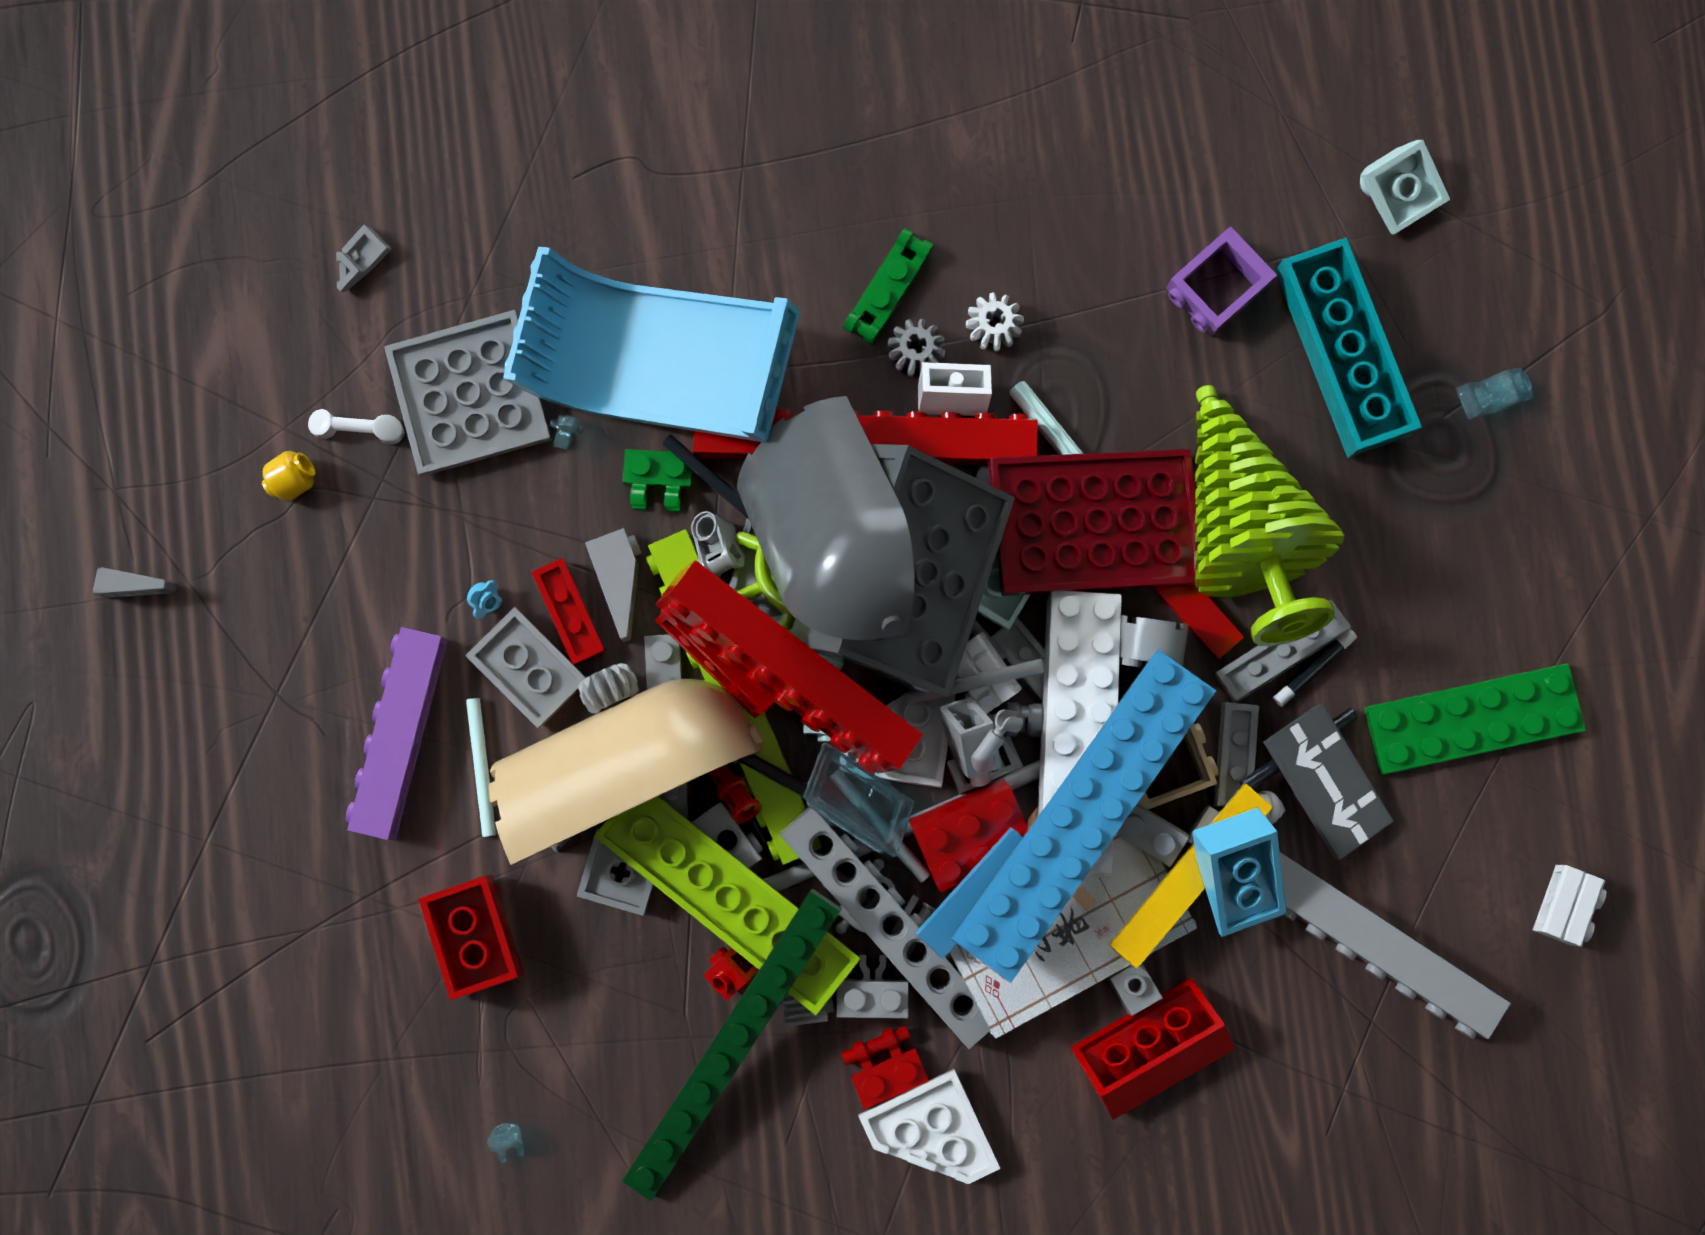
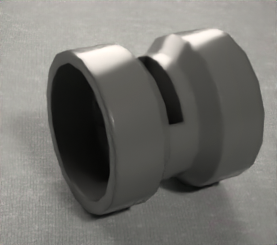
M1007 702L1006 710L1017 711L1016 717L1023 719V725L1019 732L1006 731L1005 735L1016 737L1019 733H1024L1029 737L1040 738L1043 718L1042 703L1020 706L1018 702Z

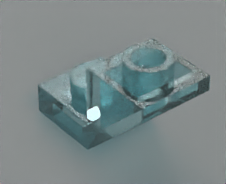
M1521 367L1506 369L1485 380L1469 382L1456 388L1468 420L1485 417L1534 399L1531 392V380Z

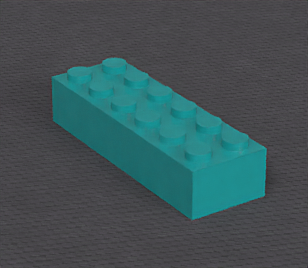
M1347 237L1283 259L1274 272L1277 274V280L1347 458L1409 437L1422 428Z

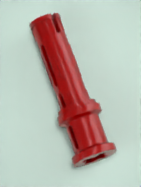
M728 764L708 772V775L717 786L718 798L720 801H725L733 812L732 818L735 823H745L759 813L762 805L757 799L751 797L745 788L746 782L739 775H735Z

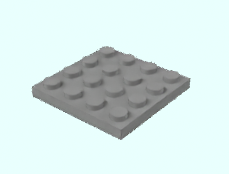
M515 310L384 346L416 469L420 477L552 440L541 398L531 395L503 379L505 362L509 357L514 339V328L519 320Z

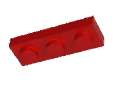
M560 558L531 571L572 664L576 666L606 652L565 560Z

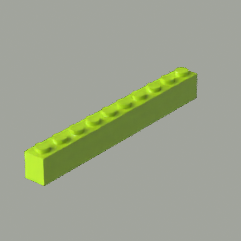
M686 529L648 545L651 555L646 556L650 569L653 575L660 573L665 585L659 588L661 595H663L682 569L694 560L698 561V554ZM687 653L693 669L700 667L705 679L703 681L712 683L725 690ZM743 708L750 723H756L763 735L764 742L760 743L763 751L755 755L791 774L766 713L764 712L754 719ZM737 760L733 761L734 765L739 763ZM740 763L745 773L742 778L746 782V790L750 795L754 794L755 799L762 805L761 810L756 815V819L761 829L766 826L768 827L772 840L767 841L774 860L776 861L781 858L784 865L799 859L800 857L780 836V832L806 810L802 797ZM818 836L812 843L814 851L823 848Z

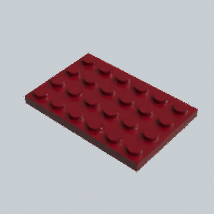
M1190 449L999 457L989 459L990 485L1015 497L997 551L1001 596L1047 594L1061 591L1083 592L1195 585L1196 570H1198L1195 561V551H1197L1195 543V532H1197L1195 514L1197 507Z

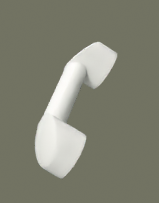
M319 409L312 413L308 421L310 432L320 439H328L338 430L373 433L383 443L394 445L402 440L405 433L403 424L391 415H381L375 420L334 417L327 410Z

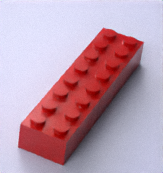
M696 560L677 574L655 604L661 609L660 614L668 622L674 625L680 623L690 631L689 636L692 640L703 647L709 645L719 653L717 657L722 663L733 669L737 666L747 674L745 678L751 685L760 690H763L765 687L776 695L774 701L780 707L787 711L792 709L803 717L801 721L804 725L815 732L821 730L831 738L829 742L833 747L843 753L850 752L859 759L857 764L870 774H880L901 769L923 736L916 728Z

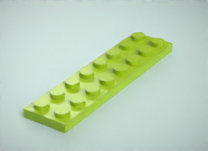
M659 796L608 819L594 836L758 969L761 968L799 909ZM827 932L788 993L813 1014L817 1015L861 958Z

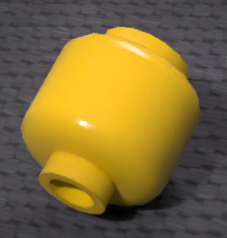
M293 451L283 452L264 465L262 471L264 478L262 481L263 488L273 498L278 497L280 500L287 502L294 500L313 486L315 468L304 454Z

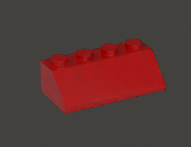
M1192 978L1161 994L1162 999L1135 1015L1127 1014L1071 1047L1112 1120L1235 1050L1225 1024Z

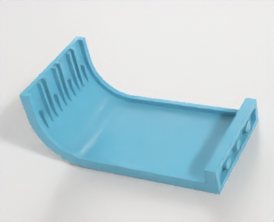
M538 247L536 257L531 264L528 287L522 298V309L518 324L514 328V339L509 357L505 362L503 379L538 398L585 413L767 443L801 310L785 298L775 297L774 303L623 283L585 271L568 262L551 248Z

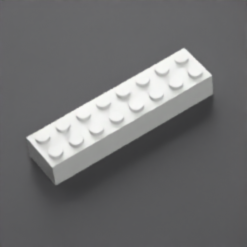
M1061 591L1050 593L1047 599L1038 816L1118 705L1121 595ZM1113 839L1087 874L1088 877L1106 878L1112 873Z

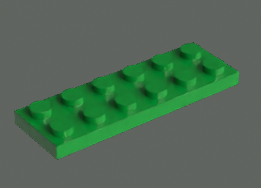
M1569 663L1364 707L1380 775L1586 731Z

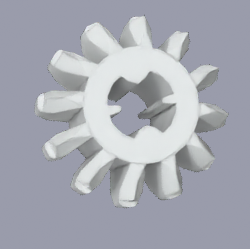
M992 292L989 295V302L979 297L976 300L977 307H969L968 315L972 318L966 321V328L974 330L970 334L972 341L982 338L980 348L985 349L988 342L993 343L994 351L997 352L1000 350L1001 341L1007 347H1011L1013 345L1012 337H1020L1022 330L1018 325L1023 323L1024 317L1016 314L1020 307L1018 303L1007 306L1008 295H1004L1000 302L996 301V294ZM994 317H998L1000 323H997L995 327H991L989 322Z

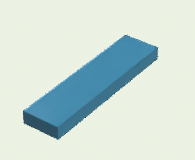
M1010 827L915 932L940 958L944 959L956 945L950 939L1023 837Z

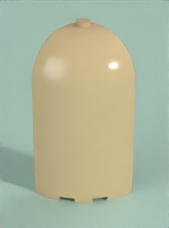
M676 679L656 685L495 762L490 769L492 777H495V781L489 783L490 803L493 806L498 805L501 820L495 822L510 865L524 861L546 848L710 771L763 751L760 743L764 742L758 725L750 723L741 705L722 688L703 680Z

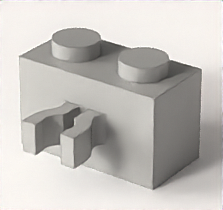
M859 954L861 958L859 964L864 974L863 979H844L837 988V1017L908 1018V980L882 979V973L886 967V955H879L880 964L875 969V979H870V968L866 965V954Z

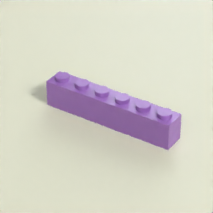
M401 627L399 634H395L392 639L390 653L394 655L390 668L386 667L381 681V686L385 688L382 700L376 702L373 710L372 719L376 721L373 734L367 736L363 752L367 755L364 768L358 770L355 778V788L358 789L355 802L349 804L345 820L349 823L348 831L385 840H396L448 643V640L442 636Z

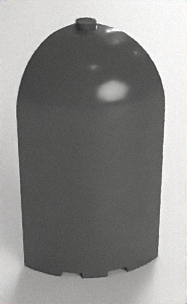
M847 396L833 397L803 407L805 411L787 421L782 418L771 427L767 443L761 442L754 453L749 452L737 482L738 493L780 597L788 611L801 623L829 636L849 640L905 637L908 634L914 598V559L909 528L903 509Z

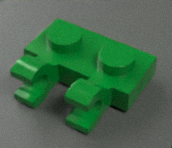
M625 449L622 482L624 485L632 486L630 494L632 509L646 510L647 488L662 487L666 488L664 498L666 511L680 512L681 489H692L693 471L672 452Z

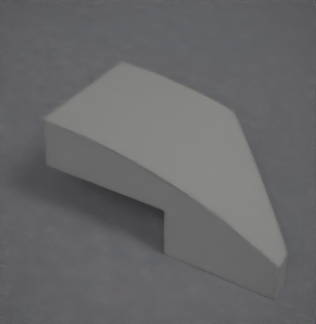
M364 224L342 248V252H336V261H339L340 281H337V288L341 292H346L359 282L392 250L370 226Z

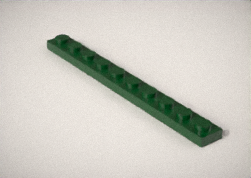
M814 889L809 892L622 1180L623 1183L649 1201H652L841 912V907Z

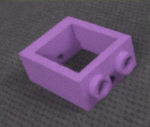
M1230 226L1172 277L1166 289L1169 291L1168 296L1177 307H1184L1192 316L1191 321L1199 331L1207 332L1212 337L1270 286L1277 274ZM1220 250L1253 286L1217 316L1189 287L1185 280Z

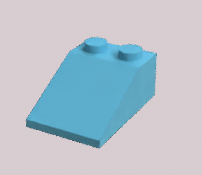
M1259 808L1192 831L1197 863L1221 937L1287 914L1278 833Z

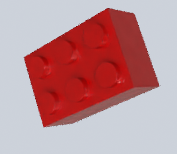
M1004 778L908 819L939 892L959 885L1010 827L1022 837L1028 831L1013 791Z
M485 875L418 898L450 1001L525 975L493 875Z

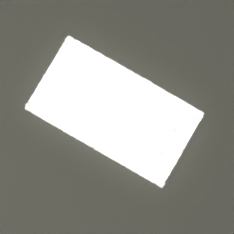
M1115 834L1113 837L1112 873L1106 878L1085 877L1012 983L1007 982L956 944L949 953L994 1038L1007 1033L1130 965L1108 944L1168 874L1160 860ZM1188 909L1151 953L1197 928L1196 922L1192 919Z

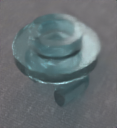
M559 415L558 420H551L550 426L558 429L554 440V447L565 450L568 447H572L574 433L582 434L584 432V427L578 425L579 419L572 416Z
M503 1123L492 1130L491 1135L487 1139V1145L492 1152H497V1158L501 1163L506 1162L505 1150L509 1148H515L519 1156L524 1155V1143L521 1139L522 1131L518 1125Z

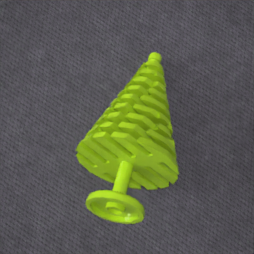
M1212 385L1202 386L1196 391V398L1202 407H1200V411L1196 412V426L1200 429L1197 430L1196 446L1199 447L1195 464H1199L1195 473V482H1197V489L1195 491L1197 507L1195 514V524L1197 525V532H1195V543L1197 546L1195 561L1196 568H1198L1196 570L1195 587H1199L1198 592L1206 596L1226 598L1268 588L1275 608L1260 616L1252 625L1251 636L1253 642L1259 646H1276L1300 640L1327 626L1335 618L1336 612L1333 604L1325 598L1310 597L1296 600L1289 582L1305 575L1306 572L1303 569H1316L1327 561L1325 557H1332L1339 550L1336 544H1343L1345 535L1341 532L1343 530L1335 521L1330 519L1323 508L1315 503V499L1309 492L1302 490L1298 481L1288 473V469L1271 455L1274 453L1267 445L1261 443L1257 435L1247 428V423L1239 415L1234 414V409L1225 400H1218L1216 389Z

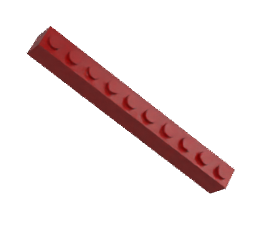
M776 408L772 426L782 418L787 421L797 414H791L789 409ZM854 410L870 444L909 445L948 465L988 466L990 458L1037 456L1038 420H1030L1029 415L1013 414L1009 415V419H995V415L990 413L976 414L975 418H961L960 413L954 412L942 413L941 417H927L925 412H908L907 417L893 416V412L875 411L873 416H861L858 411ZM694 431L693 453L699 459L745 460L749 452L754 453L761 442Z

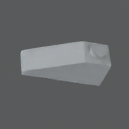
M622 528L585 542L619 637L623 642L631 640L639 573V562L636 556L642 554L635 535L628 536L626 530Z

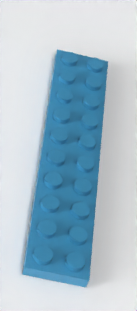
M1157 649L950 940L1007 982L1012 983L1216 690Z

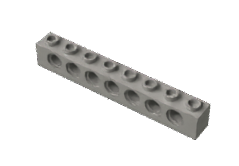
M810 805L780 832V836L963 1044L970 1049L990 1031V1028L959 970H956L948 961L951 957L950 953L944 959L940 958L915 934L924 923L916 913L909 917L901 907L906 903L905 900L893 887L886 890L880 884L878 879L883 875L869 860L863 864L854 853L859 848L846 833L841 837L836 834L831 828L836 822L825 809L821 807L816 811ZM819 835H826L832 840L830 850L823 854L816 853L812 849L813 840ZM842 862H850L855 866V873L848 880H841L836 876V868ZM868 888L875 889L878 892L877 902L872 906L860 904L859 896L861 892ZM890 915H896L901 918L900 928L893 933L883 930V922ZM913 942H921L925 947L923 955L917 959H911L906 955L907 947ZM939 968L947 970L948 977L943 984L933 985L930 983V975L934 970ZM958 996H969L971 1003L967 1010L959 1012L953 1009L954 1000Z

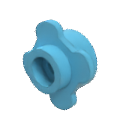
M490 580L487 583H477L468 592L467 602L474 608L473 616L477 619L484 618L486 613L498 609L502 604V598L497 593L498 584L495 581Z

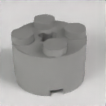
M1121 615L1119 664L1142 667L1143 661H1149L1155 651L1159 649L1183 666L1189 624L1180 623L1179 630H1176V622L1132 617V623H1127L1128 616Z

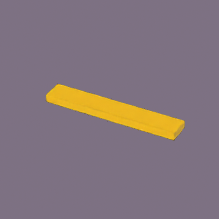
M1243 784L1210 824L1255 808H1259L1264 816H1266L1273 807L1251 787ZM1194 843L1108 944L1135 969L1142 964L1205 889L1196 859Z

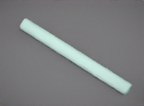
M480 698L467 699L466 704L482 837L495 836L496 827L493 805L490 803L489 796L490 778Z

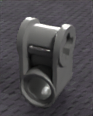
M708 511L699 513L691 525V533L698 553V562L719 578H721L722 573L732 568L739 569L744 566L743 553L739 544L735 541L736 530L733 523Z

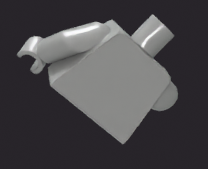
M971 696L939 707L954 761L966 777L970 778L971 785L981 787L991 782L990 772L999 769L1001 766L998 749L1005 741V732H1019L1023 725V719L1016 717L1018 712L1012 710H1000L994 714H986Z

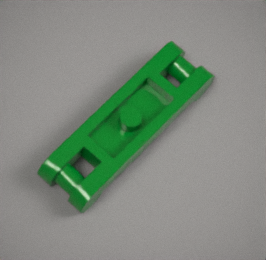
M905 227L854 310L847 317L842 328L850 333H853V331L863 336V341L872 346L929 257L934 244L926 239L921 241L914 236L913 231ZM906 248L916 253L912 261L902 255ZM865 314L875 319L871 325L861 320Z

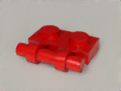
M906 1025L895 1030L888 1028L881 1031V1036L865 1043L862 1040L852 1044L853 1048L841 1053L846 1066L857 1061L861 1064L863 1070L850 1075L864 1110L929 1082L915 1047L901 1052L898 1043L911 1038ZM888 1048L892 1057L873 1065L869 1056Z

